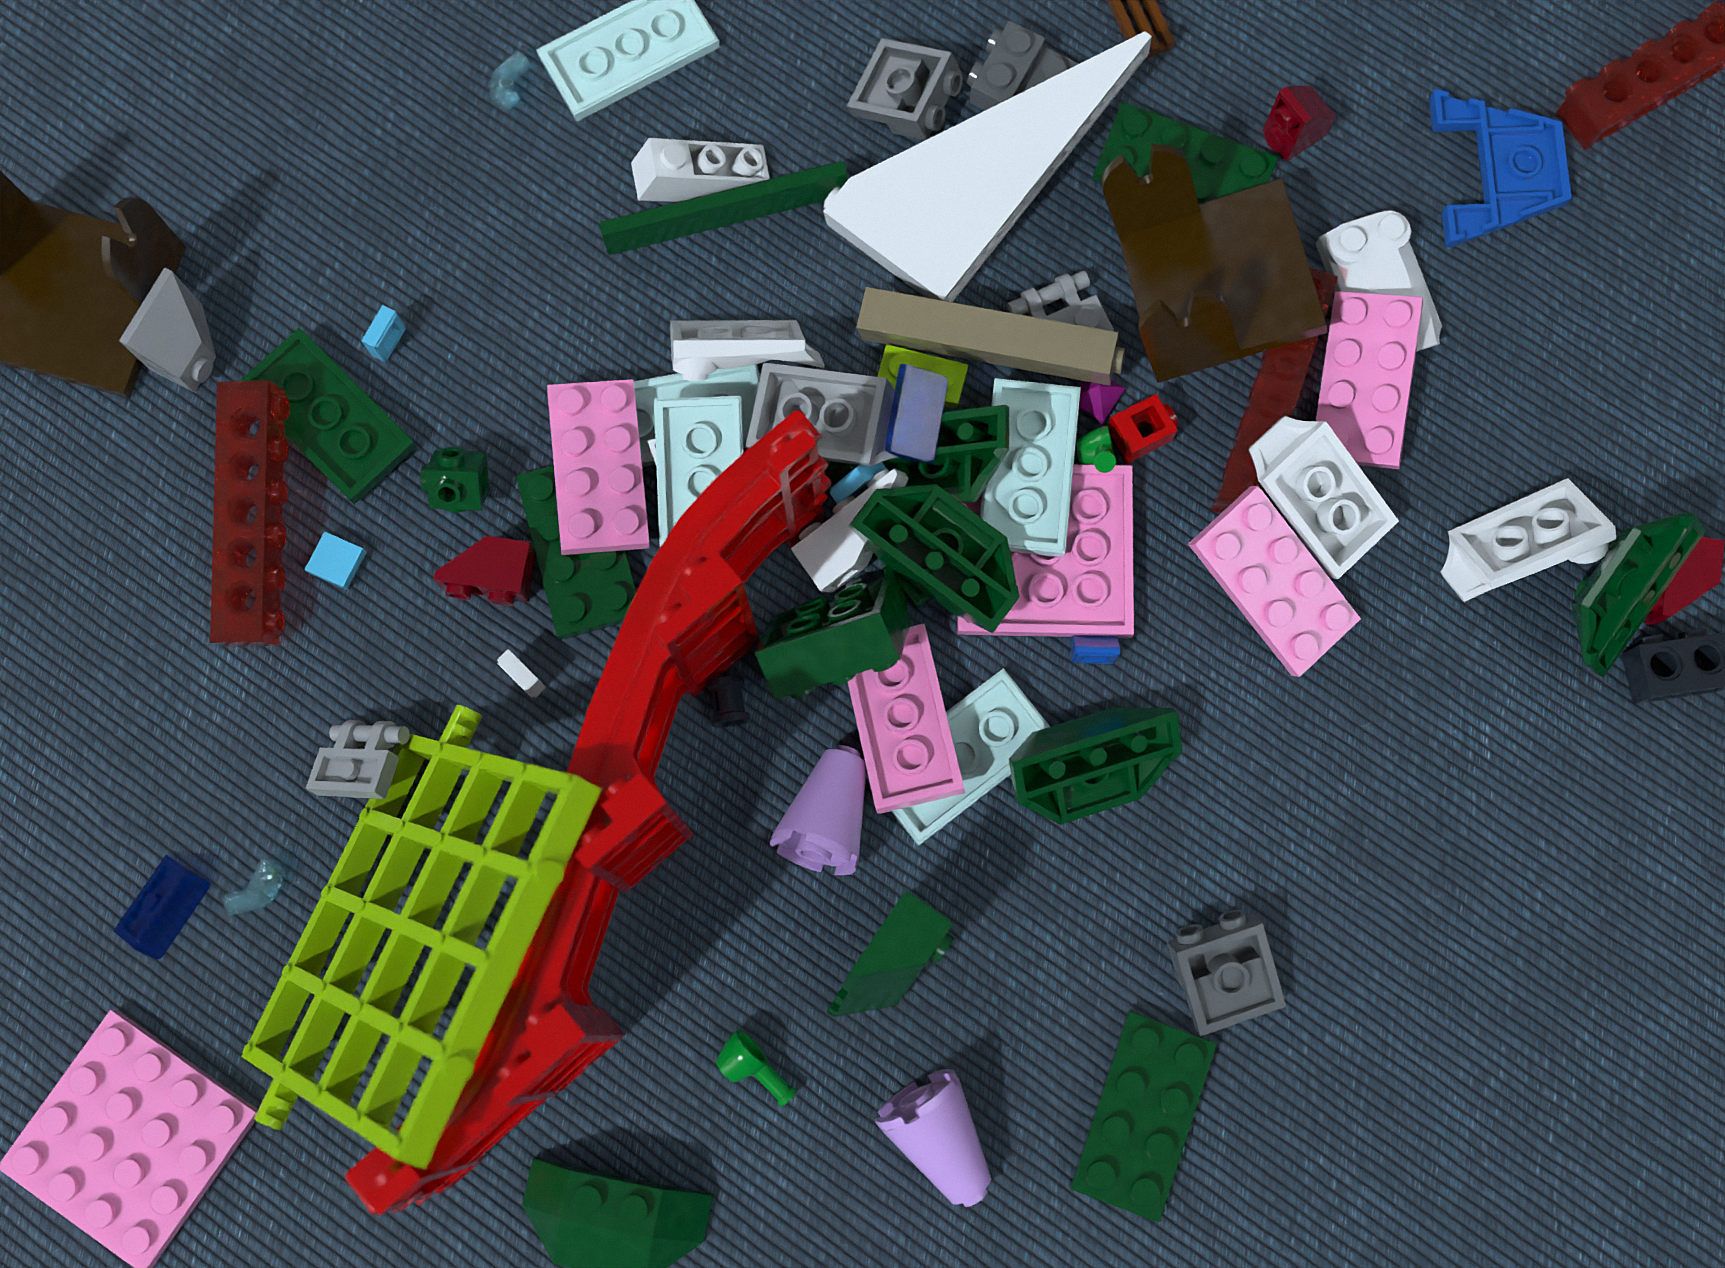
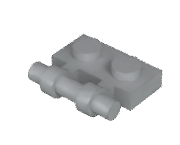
M1084 270L1072 276L1068 273L1055 278V283L1037 291L1034 288L1021 292L1020 298L1007 303L1009 313L1019 315L1027 313L1030 317L1114 332L1097 295L1081 301L1077 294V291L1090 286L1089 277ZM1061 299L1065 308L1046 316L1042 306Z
M347 720L343 724L332 725L329 734L330 738L336 741L334 748L320 747L305 789L318 796L386 799L399 757L390 752L388 748L396 744L407 743L410 737L409 729L405 726H397L391 721H378L374 725H366L361 720ZM366 743L364 749H357Z

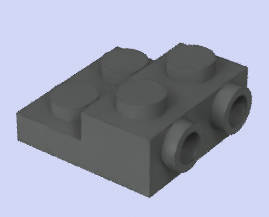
M1008 21L1003 31L998 28L993 31L986 46V52L990 53L984 64L977 61L968 76L967 85L971 86L969 103L986 111L1079 63L1044 47L1045 37Z
M881 38L847 104V108L852 116L886 123L893 134L925 141L929 138L932 130L938 131L942 128L945 121L944 106L949 96H957L963 83L962 72L952 52Z
M1231 910L1219 916V924L1205 929L1199 924L1187 925L1176 931L1177 938L1167 941L1178 983L1184 989L1195 1029L1200 1036L1286 1007L1263 923L1252 913L1246 914L1244 910Z

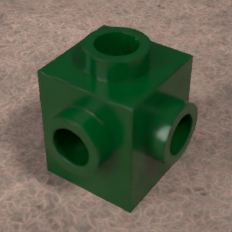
M457 447L434 450L428 465L422 467L420 475L422 492H428L429 509H444L450 513H459L465 510L481 511L490 491L486 452L463 451Z

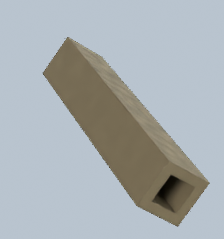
M869 287L865 288L856 326L862 340L1108 386L1111 385L1113 373L1121 374L1126 348L1119 347V332Z

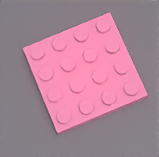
M1073 465L1064 557L1010 552L1016 585L1020 595L1019 599L994 633H990L957 616V635L1072 637L1077 635L1132 638L1134 635L1132 466L1115 465L1114 469L1110 472L1102 473L1094 465ZM982 494L976 502L962 503L979 517Z
M110 1010L1 1160L0 1171L132 1267L153 1268L256 1121L254 1117L258 1109L118 1010Z

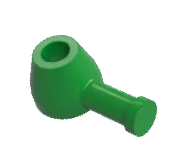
M1108 425L1096 428L1076 440L1080 465H1094L1102 473H1107L1114 469L1116 458Z
M737 1029L727 1039L716 1060V1065L728 1080L736 1083L754 1075L777 1099L776 1103L780 1107L790 1101L797 1090L793 1086H789L768 1064L764 1052L750 1036Z

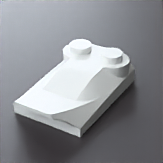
M1382 211L1344 223L1320 236L1316 242V247L1335 291L1423 297L1417 351L1440 344L1439 336L1442 324L1409 242L1411 234L1410 224L1403 215L1394 211Z
M797 320L670 321L673 370L681 373L682 379L687 381L708 379V374L715 372L716 369L745 367L769 360L789 361L824 368L819 352L805 342Z
M1285 416L1279 419L1249 447L1258 481L1329 578L1339 579L1399 522L1326 421H1301Z
M1567 478L1448 531L1450 539L1449 551L1441 574L1462 601L1466 602L1495 588L1566 560L1579 564H1589L1600 560L1608 552L1609 542L1616 539L1615 525Z

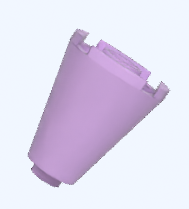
M837 745L835 749H828L823 753L772 834L770 845L772 847L779 844L777 853L797 865L818 872L822 871L823 865L835 866L834 875H850L856 871L859 863L866 779V763L860 758L861 754L859 751L848 746Z
M944 1069L928 1075L932 1083L918 1088L916 1083L913 1082L892 1096L879 1109L878 1113L881 1118H875V1122L880 1130L952 1204L963 1203L965 1207H969L978 1203L987 1195L988 1190L986 1188L991 1182V1176L960 1080L954 1070Z

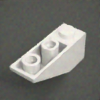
M649 138L631 162L638 200L685 201L770 179L763 145Z
M888 469L880 471L866 484L868 486L866 491L857 498L850 496L842 500L832 510L835 515L822 525L820 522L812 524L799 535L801 541L792 547L791 550L820 591L833 593L867 567L873 551L849 527V524L876 489L905 487L909 478L904 472L896 469L890 472Z

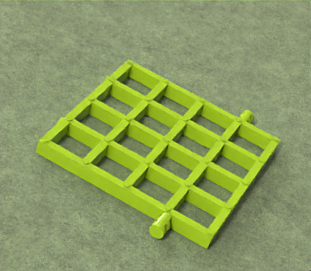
M458 704L439 741L410 734L407 743L396 744L392 753L398 756L399 760L386 799L369 798L365 808L361 811L353 833L327 885L321 892V897L288 964L282 970V976L248 1044L243 1049L242 1058L273 1077L254 1120L268 1127L282 1130L300 1095L395 1159L425 1169L432 1158L434 1148L466 1080L472 1075L475 1060L506 993L517 975L520 963L553 892L563 879V871L593 806L599 799L601 788L575 775L468 749L483 716ZM424 760H430L402 819L396 818ZM462 770H468L469 774L441 831H435L434 827ZM503 780L512 782L483 845L474 844L475 838ZM546 793L558 795L528 860L516 858ZM387 835H392L393 837L363 898L357 897ZM424 848L431 849L401 914L395 913L394 910ZM464 861L471 863L473 866L442 931L439 932L432 929ZM507 876L516 879L518 882L486 950L474 947ZM351 911L355 915L323 978L319 974ZM387 927L393 931L361 997H359L354 992ZM424 945L430 946L433 950L399 1018L392 1014ZM466 963L477 967L444 1039L441 1040L434 1036L433 1033ZM312 993L315 996L283 1058L280 1056V1053L309 994ZM347 1012L351 1014V1017L321 1079L318 1080L314 1075L344 1013ZM384 1032L391 1036L358 1105L351 1101V1097ZM424 1054L433 1059V1062L399 1131L390 1124Z

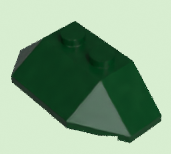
M1005 404L913 416L910 419L904 454L902 457L882 461V463L889 472L896 469L908 476L909 479L905 487L937 484L960 503L976 502L1009 451L1010 407ZM849 464V467L852 470L860 466L857 464Z
M937 484L876 489L849 524V527L880 560L951 613L990 633H994L1020 597L1007 537Z
M1686 512L1622 530L1616 540L1609 542L1608 552L1600 559V563L1593 574L1583 579L1575 591V600L1571 605L1583 662L1595 674L1602 678L1605 677L1707 531L1695 515Z
M1113 707L1032 732L1008 759L1015 800L1019 804L1061 825L1141 799L1161 777L1170 761H1175L1183 752L1177 711L1173 708Z
M533 1158L522 1206L554 1265L569 1268H668L704 1242L713 1194Z

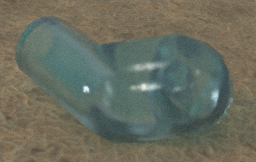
M515 52L491 76L490 98L493 103L497 102L504 111L510 110L519 102V95L512 89L514 82L531 68L529 61L521 52Z
M273 859L260 861L256 865L255 872L247 889L225 894L224 907L227 914L232 916L270 905L283 880L280 864Z

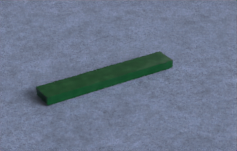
M844 161L605 220L599 223L608 256L823 202L834 188L838 186L840 188L843 187L848 180V174Z

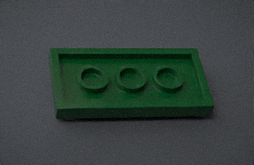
M1122 102L1094 171L1092 181L1101 184V176L1107 166L1120 154L1134 167L1138 177H1145L1150 174L1151 144L1168 145L1181 150L1186 157L1200 205L1269 183L1278 157Z
M300 327L236 384L354 505L417 448L414 441Z
M554 465L516 475L557 638L561 641L622 624L637 592L626 550L562 555Z
M1127 1012L1069 1188L1159 1223L1217 1044L1138 1014Z

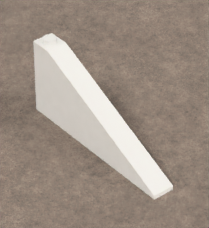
M1144 31L849 178L842 188L839 186L834 188L825 200L823 212L827 225L925 298L953 302L1147 57L1152 36Z

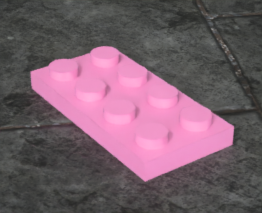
M1335 291L1316 421L1327 422L1359 466L1400 469L1423 309V297Z
M634 380L547 385L561 554L570 555L649 548Z
M1250 486L1188 543L1291 676L1300 677L1361 620L1259 486Z
M925 624L912 626L909 628L901 659L893 667L881 672H874L870 669L856 674L852 680L848 681L877 814L965 794Z

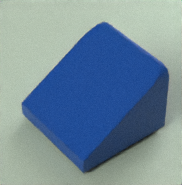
M1073 635L1071 637V661H1074V663L1113 664L1120 655V645L1117 636Z

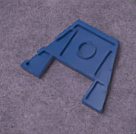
M1433 90L1429 97L1433 132L1476 131L1484 204L1446 205L1442 211L1445 247L1462 244L1566 206L1572 199L1562 121L1509 108L1506 112L1485 106V101L1469 98L1468 101L1448 97L1449 92Z

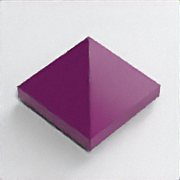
M1080 380L1076 386L1081 387L1079 410L1103 424L1123 394L1125 387L1113 380L1110 386Z

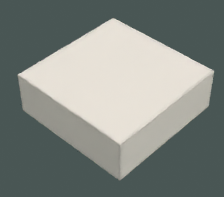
M509 649L497 659V664L531 698L533 696L536 698L546 688Z

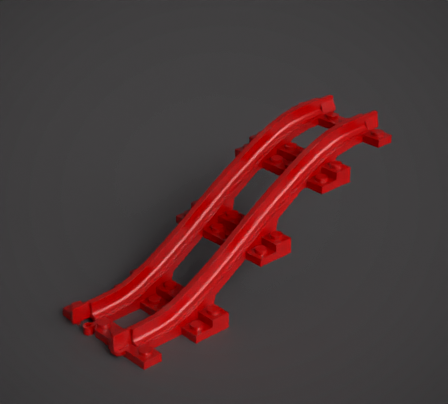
M793 411L714 479L677 520L651 561L611 650L587 710L567 770V774L578 776L601 788L599 799L593 806L563 871V879L553 892L520 963L517 975L506 993L475 1060L472 1075L466 1080L426 1168L422 1169L397 1160L376 1146L346 1173V1181L364 1202L372 1215L378 1214L380 1216L390 1211L396 1213L399 1209L404 1210L415 1202L419 1206L435 1192L439 1194L451 1189L485 1159L482 1155L546 1099L556 1097L626 1036L603 1007L595 1006L588 986L620 890L627 893L694 835L665 801L654 781L680 699L687 692L694 698L707 687L706 682L708 680L719 677L760 642L744 584L764 560L781 544L786 542L791 548L801 541L799 535L806 528L814 523L824 522L822 503L828 497L824 492L830 487L831 480L824 472L828 463L818 453L817 442L823 436L801 411ZM405 1120L396 1128L397 1130H401Z

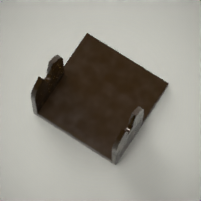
M1151 144L1150 174L1145 177H1138L1137 171L1122 154L1107 166L1101 176V187L1120 240L1140 317L1138 323L1139 333L1157 383L1327 333L1324 315L1282 179L1199 205L1187 159L1179 149L1168 145Z
M0 170V364L130 399L143 363L119 340L163 269L167 268L176 275L186 246L150 204L141 198L134 196L126 197L113 206L120 224L33 202Z

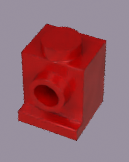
M1157 394L1111 416L1108 423L1111 440L1125 465H1129L1137 458L1173 441L1178 431L1176 428L1178 421L1174 411L1168 404L1163 405ZM1138 428H1147L1151 435L1143 438Z

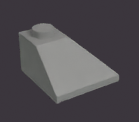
M164 268L119 341L152 372L195 393L200 383L205 382L209 378L213 370L216 354L202 303L171 270Z

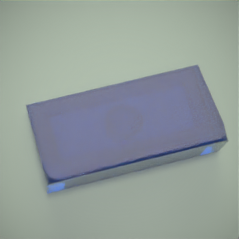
M900 364L884 448L886 452L905 461L925 463L934 461L948 378L918 367Z
M165 855L115 927L114 932L134 950L152 958L161 959L211 884L180 862Z

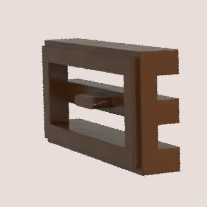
M1107 0L1125 41L1136 36V32L1121 0ZM1126 0L1138 29H1140L1141 33L1145 31L1152 36L1149 54L1145 59L1172 50L1175 41L1156 0H1141V3L1160 43L1157 42L1139 1Z

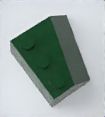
M890 566L882 568L885 574L882 578L868 584L863 583L862 579L859 578L846 584V588L839 591L834 596V599L830 601L824 596H818L770 618L756 648L755 655L775 699L789 695L792 698H800L811 693L815 687L830 682L832 685H841L852 680L856 674L870 669L874 672L885 671L893 667L901 659L910 628V619L901 576Z
M905 891L849 972L827 1013L832 1017L897 1006L927 961L929 960L936 965L955 939L947 933L953 923L914 895Z

